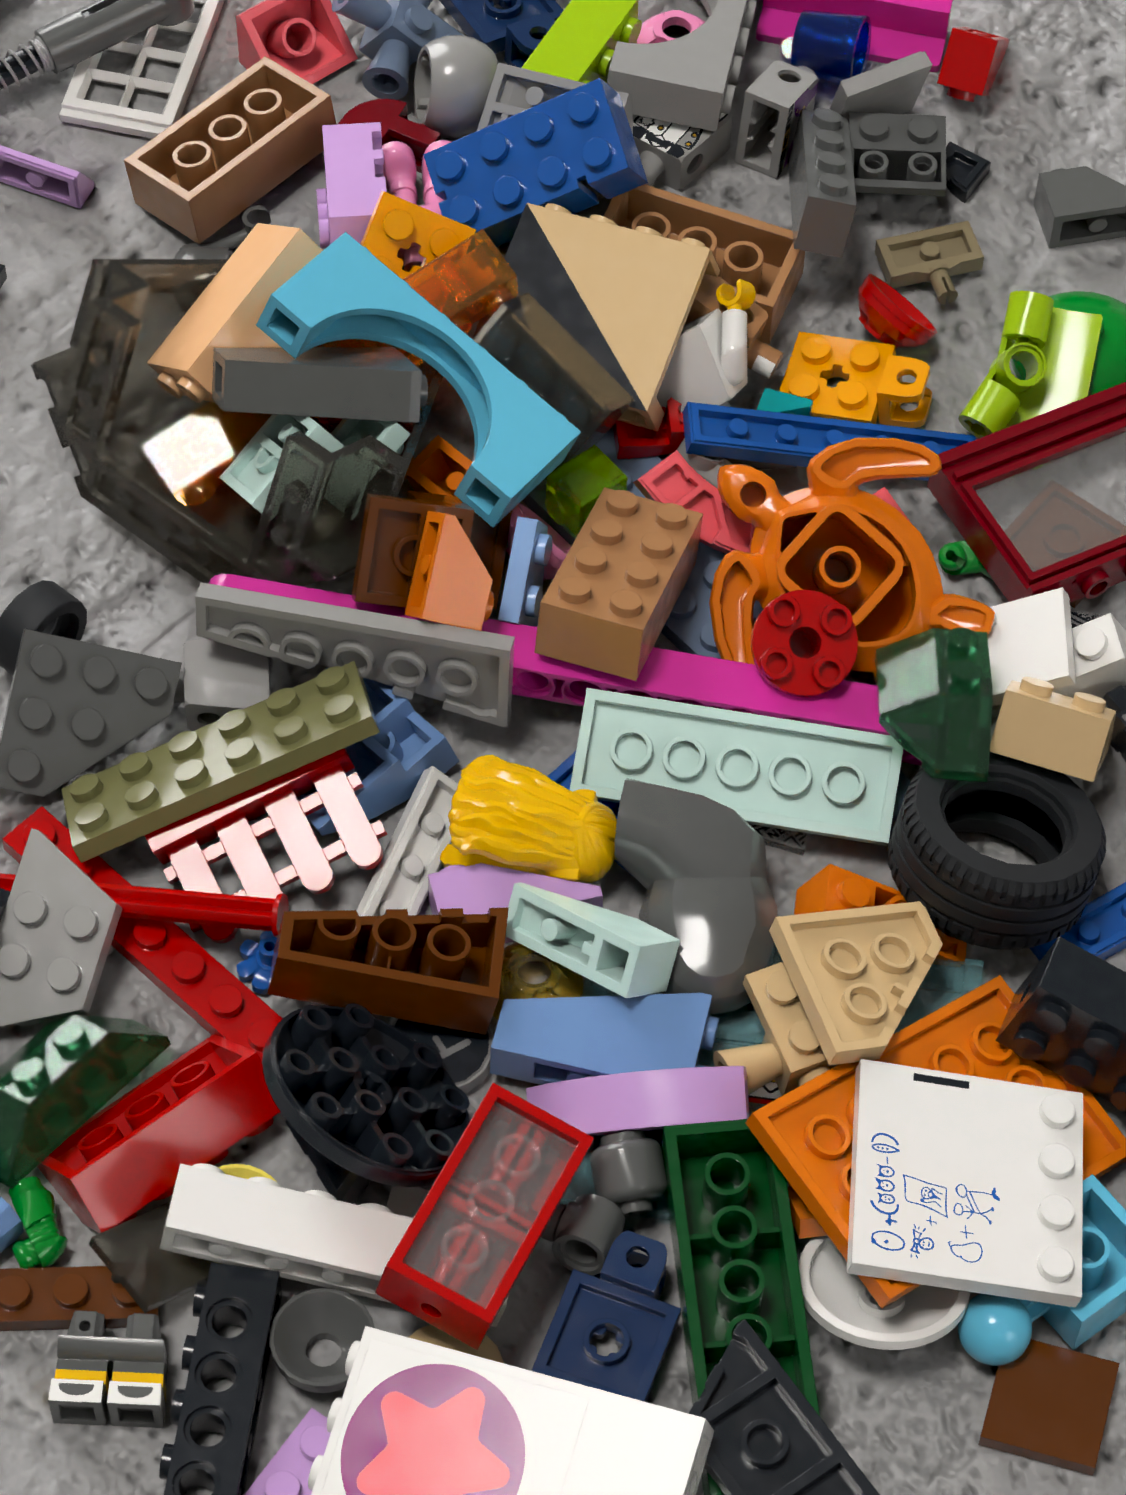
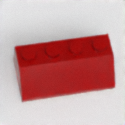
M213 1034L40 1151L32 1159L80 1221L103 1235L106 1232H116L128 1226L136 1218V1212L151 1201L162 1200L171 1196L180 1163L189 1166L200 1163L210 1165L219 1163L227 1156L228 1148L244 1137L258 1135L268 1129L274 1122L273 1117L280 1113V1110L276 1106L266 1085L262 1061L257 1052Z

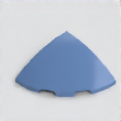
M363 678L380 733L345 748L355 767L345 774L349 776L357 772L364 787L355 791V794L369 820L411 798L424 770L434 766L445 774L459 762V759L446 737L413 709L407 698L392 694L394 686ZM314 788L297 797L300 801L317 792V789ZM325 807L306 816L311 825L322 836L337 832Z

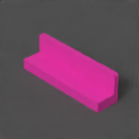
M763 0V7L756 29V39L768 43L885 64L920 51H925L932 63L930 72H938L948 35L953 0Z

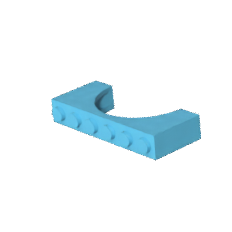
M347 232L343 233L271 294L256 324L258 328L295 359L313 347L327 342L345 339H365L401 348L435 368L447 379L462 399L469 413L474 431L475 449L473 461L454 495L463 503L473 508L474 512L493 528L564 461L581 433L563 414L550 406L530 389L524 381L517 378L490 355L484 347L471 339L451 322L445 314L431 305L411 288L406 281L398 277Z

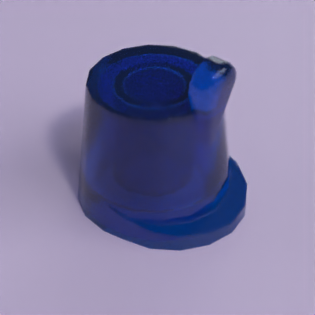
M804 10L798 19L794 37H788L782 41L780 46L781 54L786 60L791 61V65L796 67L806 66L815 72L818 79L840 85L842 80L864 73L866 70L871 44L870 18L867 15Z

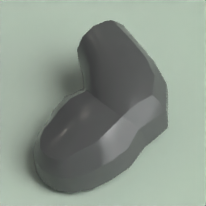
M627 778L623 785L617 817L615 859L647 889L640 909L639 920L680 940L667 990L661 993L712 995L710 1014L736 1011L751 1002L743 985L745 975L772 966L777 949L769 932L775 917H778V910L766 880L765 839L735 810L710 798Z

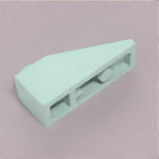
M522 882L514 883L508 905L506 937L624 998L667 990L680 943L679 939L637 918Z

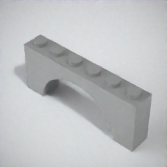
M700 0L707 10L709 18L699 28L685 36L651 44L617 41L608 72L607 84L616 91L629 93L632 96L633 115L716 132L721 113L730 114L736 89L735 85L738 84L758 0Z

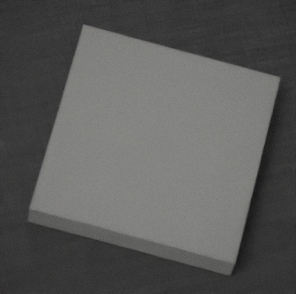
M920 51L842 80L830 110L839 113L842 117L848 118V120L849 111L894 114L909 112L916 103L932 68V63L926 52Z

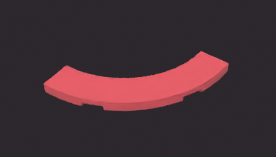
M677 450L633 482L647 499L662 503H674L681 505L685 509L703 513L700 542L725 554L733 550L750 553L755 526L752 523L739 519L732 513L721 499L718 488L698 474ZM885 487L873 493V495L895 507L910 522Z

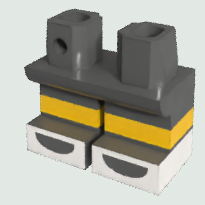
M75 1311L67 1335L58 1336V1359L55 1377L51 1379L48 1397L53 1423L106 1426L107 1412L109 1410L112 1426L164 1428L168 1360L165 1343L161 1339L158 1316L143 1313L129 1315L127 1318L126 1337L119 1338L105 1337L106 1319L104 1314H100L97 1311Z

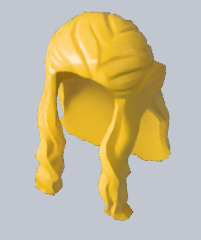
M494 755L477 757L461 770V779L452 797L451 810L448 813L452 844H447L440 855V861L444 868L451 865L470 866L483 863L585 883L599 881L610 870L615 860L617 819L610 808L598 802L595 791L578 789L572 792L536 769L509 763Z

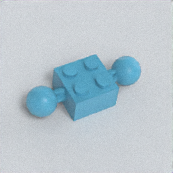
M1093 1174L1083 1180L1082 1298L1075 1308L988 1294L976 1295L969 1300L967 1310L958 1323L960 1342L965 1351L976 1361L986 1365L999 1366L1018 1359L1030 1343L1032 1322L1040 1316H1043L1071 1349L1075 1350L1126 1312V1210Z

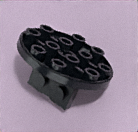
M350 1003L346 1007L306 1005L285 1016L277 1024L265 1043L262 1066L270 1095L285 1117L287 1126L304 1154L309 1156L317 1169L316 1173L326 1190L339 1201L355 1204L372 1180L400 1187H421L434 1184L470 1122L467 1111L470 1104L469 1099L455 1085L449 1074L441 1066L443 1060L439 1052L428 1044L417 1043L394 1026L373 1017L365 1007L359 1004Z

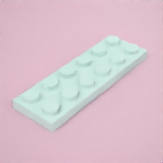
M587 688L570 790L572 792L578 789L593 790L596 792L597 800L620 803L623 785L628 778L703 795L735 810L748 824L888 846L905 738Z

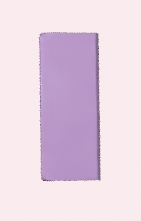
M0 145V182L80 209L95 187L94 181L81 172Z

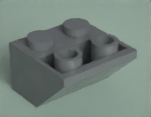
M849 111L855 192L946 196V116Z

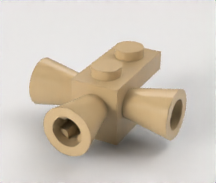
M783 962L745 975L743 985L765 1030L762 1044L714 1051L713 1060L715 1067H746L748 1095L775 1080L783 1096L837 1066H829Z

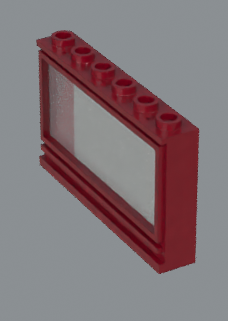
M1126 382L938 454L942 469L937 474L929 477L927 487L1009 602L1063 587L1069 595L1071 603L1084 597L1087 599L1098 597L1109 587L1126 581Z

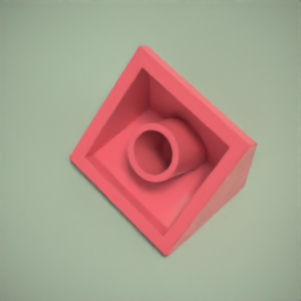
M264 0L236 16L239 62L246 69L266 56L309 83L314 84L358 59L336 12L332 11L330 0Z

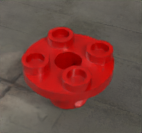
M795 590L776 597L758 615L751 634L752 657L761 676L777 690L797 697L817 696L839 685L851 671L858 651V636L850 610L832 597L813 590Z

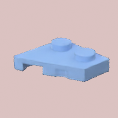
M517 517L499 611V621L538 627L540 602L543 597L544 566H547L552 551V535L547 534L548 526L538 519Z

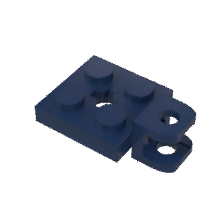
M439 0L468 37H473L485 43L494 53L505 50L504 61L507 65L520 68L564 11L556 0ZM499 4L501 7L507 9H497L494 7V5Z
M624 1231L614 1240L601 1269L600 1279L573 1269L531 1371L647 1402L681 1317V1308L659 1300L666 1280L667 1249L665 1244L631 1231ZM634 1250H641L645 1252L647 1255L638 1253ZM606 1332L616 1334V1345L621 1347L617 1353L602 1356L597 1354V1347L590 1344L593 1337L603 1339Z

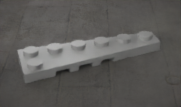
M200 583L195 596L197 636L267 657L280 658L284 662L311 669L317 664L327 667H341L355 661L363 678L394 686L392 691L394 695L412 700L414 693L444 701L442 707L444 710L497 726L507 727L512 704L514 636Z

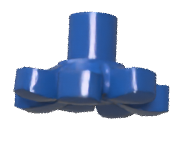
M272 931L262 932L259 944L251 939H246L239 949L241 957L245 959L237 964L239 980L241 982L252 981V990L263 995L268 992L274 947L277 940L273 936Z

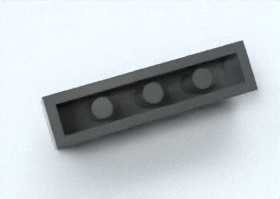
M819 108L815 111L801 109L788 158L794 249L842 258L857 207L849 120L830 109Z

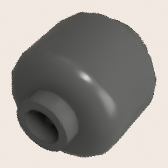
M641 1130L624 1131L602 1137L600 1139L601 1146L590 1155L595 1195L605 1197L615 1203L622 1210L625 1217L652 1212V1201L660 1199L667 1193V1179L663 1151L660 1144L656 1140L646 1138L645 1132Z

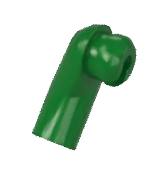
M965 540L945 544L940 549L938 560L944 572L955 576L983 573L992 579Z

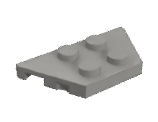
M32 828L0 922V1028L14 1025L25 1027L43 1023L46 1019L57 1016L64 1019L88 1014L123 909L95 884L82 869L57 848L46 835Z

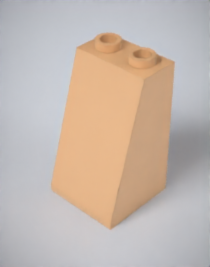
M257 223L148 360L147 364L159 374L156 382L175 398L180 399L182 396H187L199 404L203 400L214 402L212 399L214 348H282L258 328L256 324L271 294L323 250L300 228Z

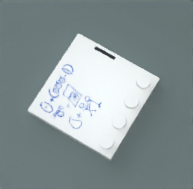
M860 1059L855 1074L847 1273L1076 1308L1082 1298L1083 1093Z

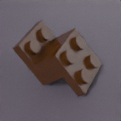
M407 490L406 498L367 494L351 597L355 602L406 608L427 512L433 511L455 515L493 579L490 591L494 594L493 608L497 609L512 511L493 528L476 514L473 508L455 496Z

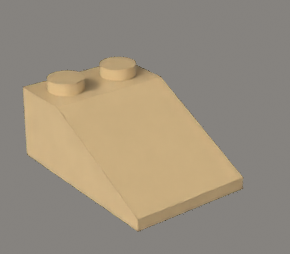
M1023 677L1021 682L1012 680L1005 691L988 751L1094 782L1110 747L1116 710L1105 708L1106 701L1091 694L1076 692L1074 698L1052 692L1054 688L1052 684L1037 678Z

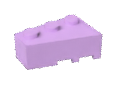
M381 122L322 125L326 188L316 189L320 248L326 249L345 232L361 244L381 191L387 192L386 178L383 174L384 155Z

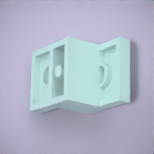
M272 414L219 478L265 517L272 509L279 508L288 500L293 491V484L298 478L303 480L344 514L350 506L358 504L366 496L370 488V482L384 466L392 464L399 457L404 447L403 443L411 434L394 421L345 418L341 420L330 434L309 416Z

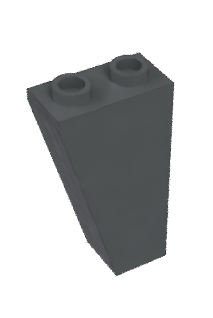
M313 347L296 359L283 348H214L212 399L223 411L419 422L420 406H425L427 403L428 384L426 376L422 375V371L395 347Z

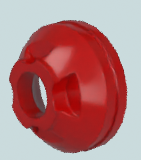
M868 274L863 280L862 285L858 288L860 310L858 319L875 338L884 344L895 345L897 349L898 347L911 348L926 345L937 334L936 328L929 319L889 284L872 274Z

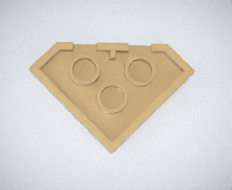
M920 901L775 917L769 929L829 1066L859 1062L860 1059H880L943 946L926 907Z

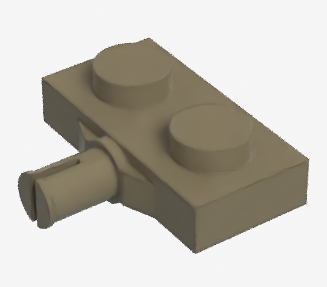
M969 221L878 239L875 245V255L887 284L893 288L921 282H930L937 295L938 302L943 305L946 304V298L948 303H952L958 297V292L955 290L950 278L951 276L982 270L984 255Z

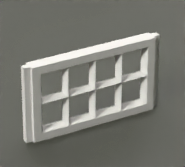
M194 0L195 4L203 5L197 23L184 21L174 26L156 24L148 28L142 45L122 41L104 50L136 56L137 59L130 75L96 69L103 51L78 63L61 104L60 121L151 139L163 132L181 118L225 0ZM163 29L192 35L186 52L181 53L151 47L157 30ZM146 58L180 65L174 83L139 77ZM91 81L125 87L119 105L85 100L84 98ZM134 89L169 95L162 114L127 108Z

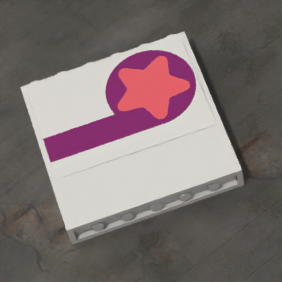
M365 1326L361 1341H354L349 1349L345 1364V1373L349 1378L343 1397H337L331 1405L327 1418V1431L331 1434L324 1456L318 1455L311 1466L308 1488L312 1490L311 1495H696L714 1430L706 1418Z

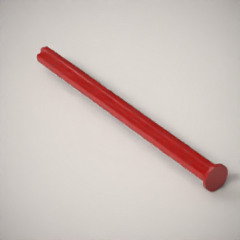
M0 873V888L11 891L16 875ZM94 882L123 908L120 917L272 931L273 936L277 938L284 911H289V901L286 894H278L275 899Z

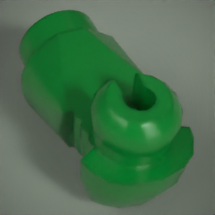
M27 1177L16 1182L8 1191L13 1207L21 1219L28 1237L26 1240L16 1242L12 1247V1251L20 1268H35L40 1264L42 1268L51 1267L63 1255L68 1239L59 1234L53 1194L42 1185L38 1177Z

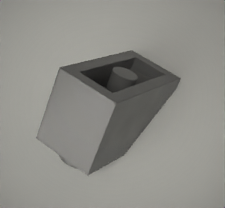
M1086 166L1070 169L1060 168L1050 172L1039 173L1033 205L1049 249L1126 237L1125 185Z

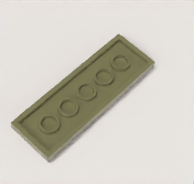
M355 661L341 667H330L322 671L316 678L293 688L277 690L268 699L243 710L229 711L213 723L194 731L181 732L165 744L146 752L133 753L117 765L96 774L83 775L77 778L71 785L62 788L71 844L80 862L82 863L380 733L363 677Z

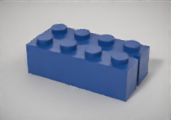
M601 78L423 154L435 194L444 200L438 203L442 216L476 229L467 252L471 257L512 241L526 203L545 207L547 203L557 204L575 214L599 204L597 195L580 181L587 179L588 185L607 199L648 183L620 94Z

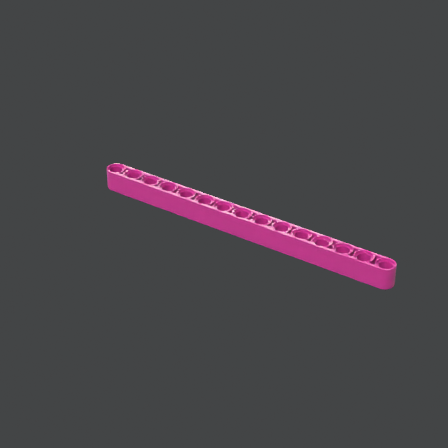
M233 574L215 575L209 582V584L433 622L404 615L406 609L404 607L355 602L351 598L352 595ZM488 619L486 622H483L481 631L515 637L513 695L584 707L587 688L903 737L905 742L901 762L925 766L954 751L978 748L982 712L975 705L962 700L843 680L839 685L826 693L811 697H797L783 693L771 686L761 676L754 664L653 647L637 680L634 681L534 653L537 627Z

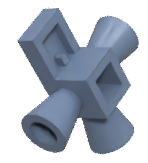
M333 0V12L366 26L359 51L372 59L362 76V83L365 89L372 95L380 99L398 100L403 98L408 92L409 66L418 60L422 47L431 40L443 36L463 35L427 9L433 0H390L388 2L386 0Z

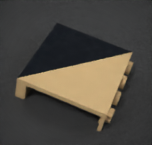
M526 203L472 339L484 347L490 355L517 378L524 381L530 389L546 402L658 431L665 414L656 398L704 274L718 277L720 269L711 249L707 248L699 240L683 238L681 241L665 238L658 231L649 227L637 226L634 230L618 226L611 219L601 215H591L590 218L574 215L566 208L557 204L547 203L545 207Z

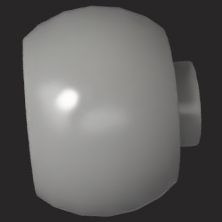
M464 35L443 36L431 40L422 47L419 53L414 78V110L418 123L441 133V138L458 140L476 132L498 65L495 53L485 43Z

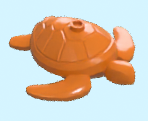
M897 438L850 439L830 445L811 458L806 468L809 487L796 490L785 496L778 492L774 479L758 469L743 464L721 466L717 475L718 491L721 499L739 519L752 523L755 526L750 553L739 550L729 552L724 555L714 574L709 606L714 642L721 659L755 665L751 652L753 607L755 601H758L762 609H764L776 597L795 590H813L824 593L850 610L858 636L857 656L851 670L874 672L877 686L925 694V685L912 668L935 658L941 645L943 632L964 642H969L989 634L992 630L995 611L989 606L968 597L956 594H943L941 577L933 553L920 531L895 507L876 495L860 490L858 487L864 482L879 479L931 477L942 469L938 454L922 444Z

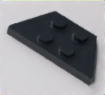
M746 1320L740 1322L736 1326L732 1340L720 1362L715 1364L705 1382V1389L699 1400L693 1404L688 1413L706 1418L714 1430L704 1468L724 1495H880Z

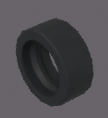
M42 580L28 586L12 600L0 616V666L14 675L23 629L80 641L87 624V609L82 602L53 581Z

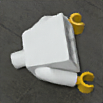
M738 279L736 283V296L732 285L721 284L717 288L716 297L722 305L727 306V310L721 313L720 309L717 308L684 325L656 397L661 407L664 406L666 408V403L671 397L682 404V412L687 402L731 407L728 401L747 385V313L743 310L750 308L756 298L755 288L750 282Z

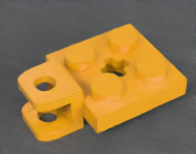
M381 191L361 245L366 247L378 260L443 313L476 229ZM413 242L420 246L418 254L424 257L421 266L413 265L410 272L402 269L403 260L397 257V253L400 248L409 249ZM359 339L376 347H395L378 341Z
M800 331L779 390L784 393L811 399L813 401L811 416L872 424H876L877 417H879V424L906 428L923 426L932 403V391L926 387L930 377V366L919 359L896 356L895 345ZM912 375L916 380L913 383L903 382L902 376ZM833 377H841L847 380V382L840 381L836 387H828L827 380ZM916 402L918 404V407L912 411H905L900 408L903 403Z

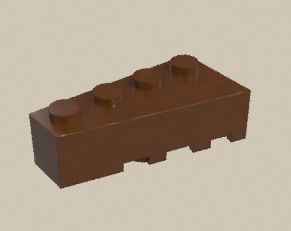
M463 908L440 909L439 915H408L407 909H386L385 914L382 916H359L356 910L284 911L274 947L267 994L328 1006L346 1007L347 1004L355 1003L365 1007L371 1014L486 1035L499 1000L509 908H489L487 914H464Z

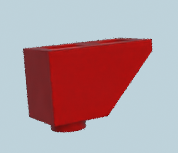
M953 27L937 84L948 86L946 95L964 101L974 102L976 95H989L1010 39L969 27Z

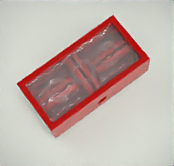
M492 1083L389 1259L375 1294L478 1350L578 1172L594 1138L501 1086Z

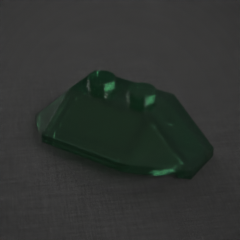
M933 628L876 649L875 667L878 720L881 726L907 752L922 761L921 767L932 778L987 782L993 707L987 632H975L966 628H955L952 630Z
M71 1015L48 1023L0 1066V1183L11 1189L14 1188L171 1045L168 1036L132 1019Z

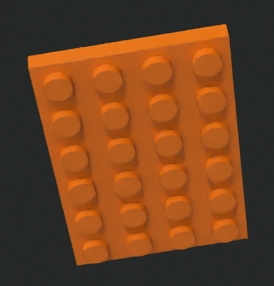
M1001 975L894 1033L880 1059L873 1060L1083 1093V1180L1092 1174L1098 1179L1126 1162L1125 1136L1090 1091L1068 1083L1062 1076L1032 1060L1018 1056L1012 1049L996 1041L1015 995ZM859 1062L839 1064L752 1112L745 1122L846 1261L848 1255L855 1074ZM857 1275L881 1309L921 1286V1284Z

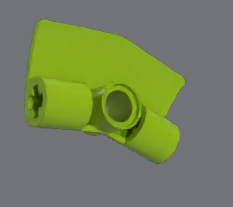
M1022 290L1011 292L998 356L992 361L989 373L959 415L958 419L962 426L977 438H981L1087 397L1103 320L1102 315L1053 307L1054 300L1040 293ZM1010 359H1015L1023 364L1026 370L1025 380H1020L1011 373L1009 368ZM1044 464L1034 467L1030 470L1036 472L1040 470Z

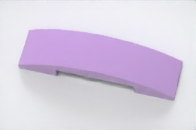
M744 1066L692 1067L627 1072L571 1079L526 1088L528 1102L590 1136L609 1135L632 1130L663 1129L664 1126L740 1120L750 1117L747 1072Z

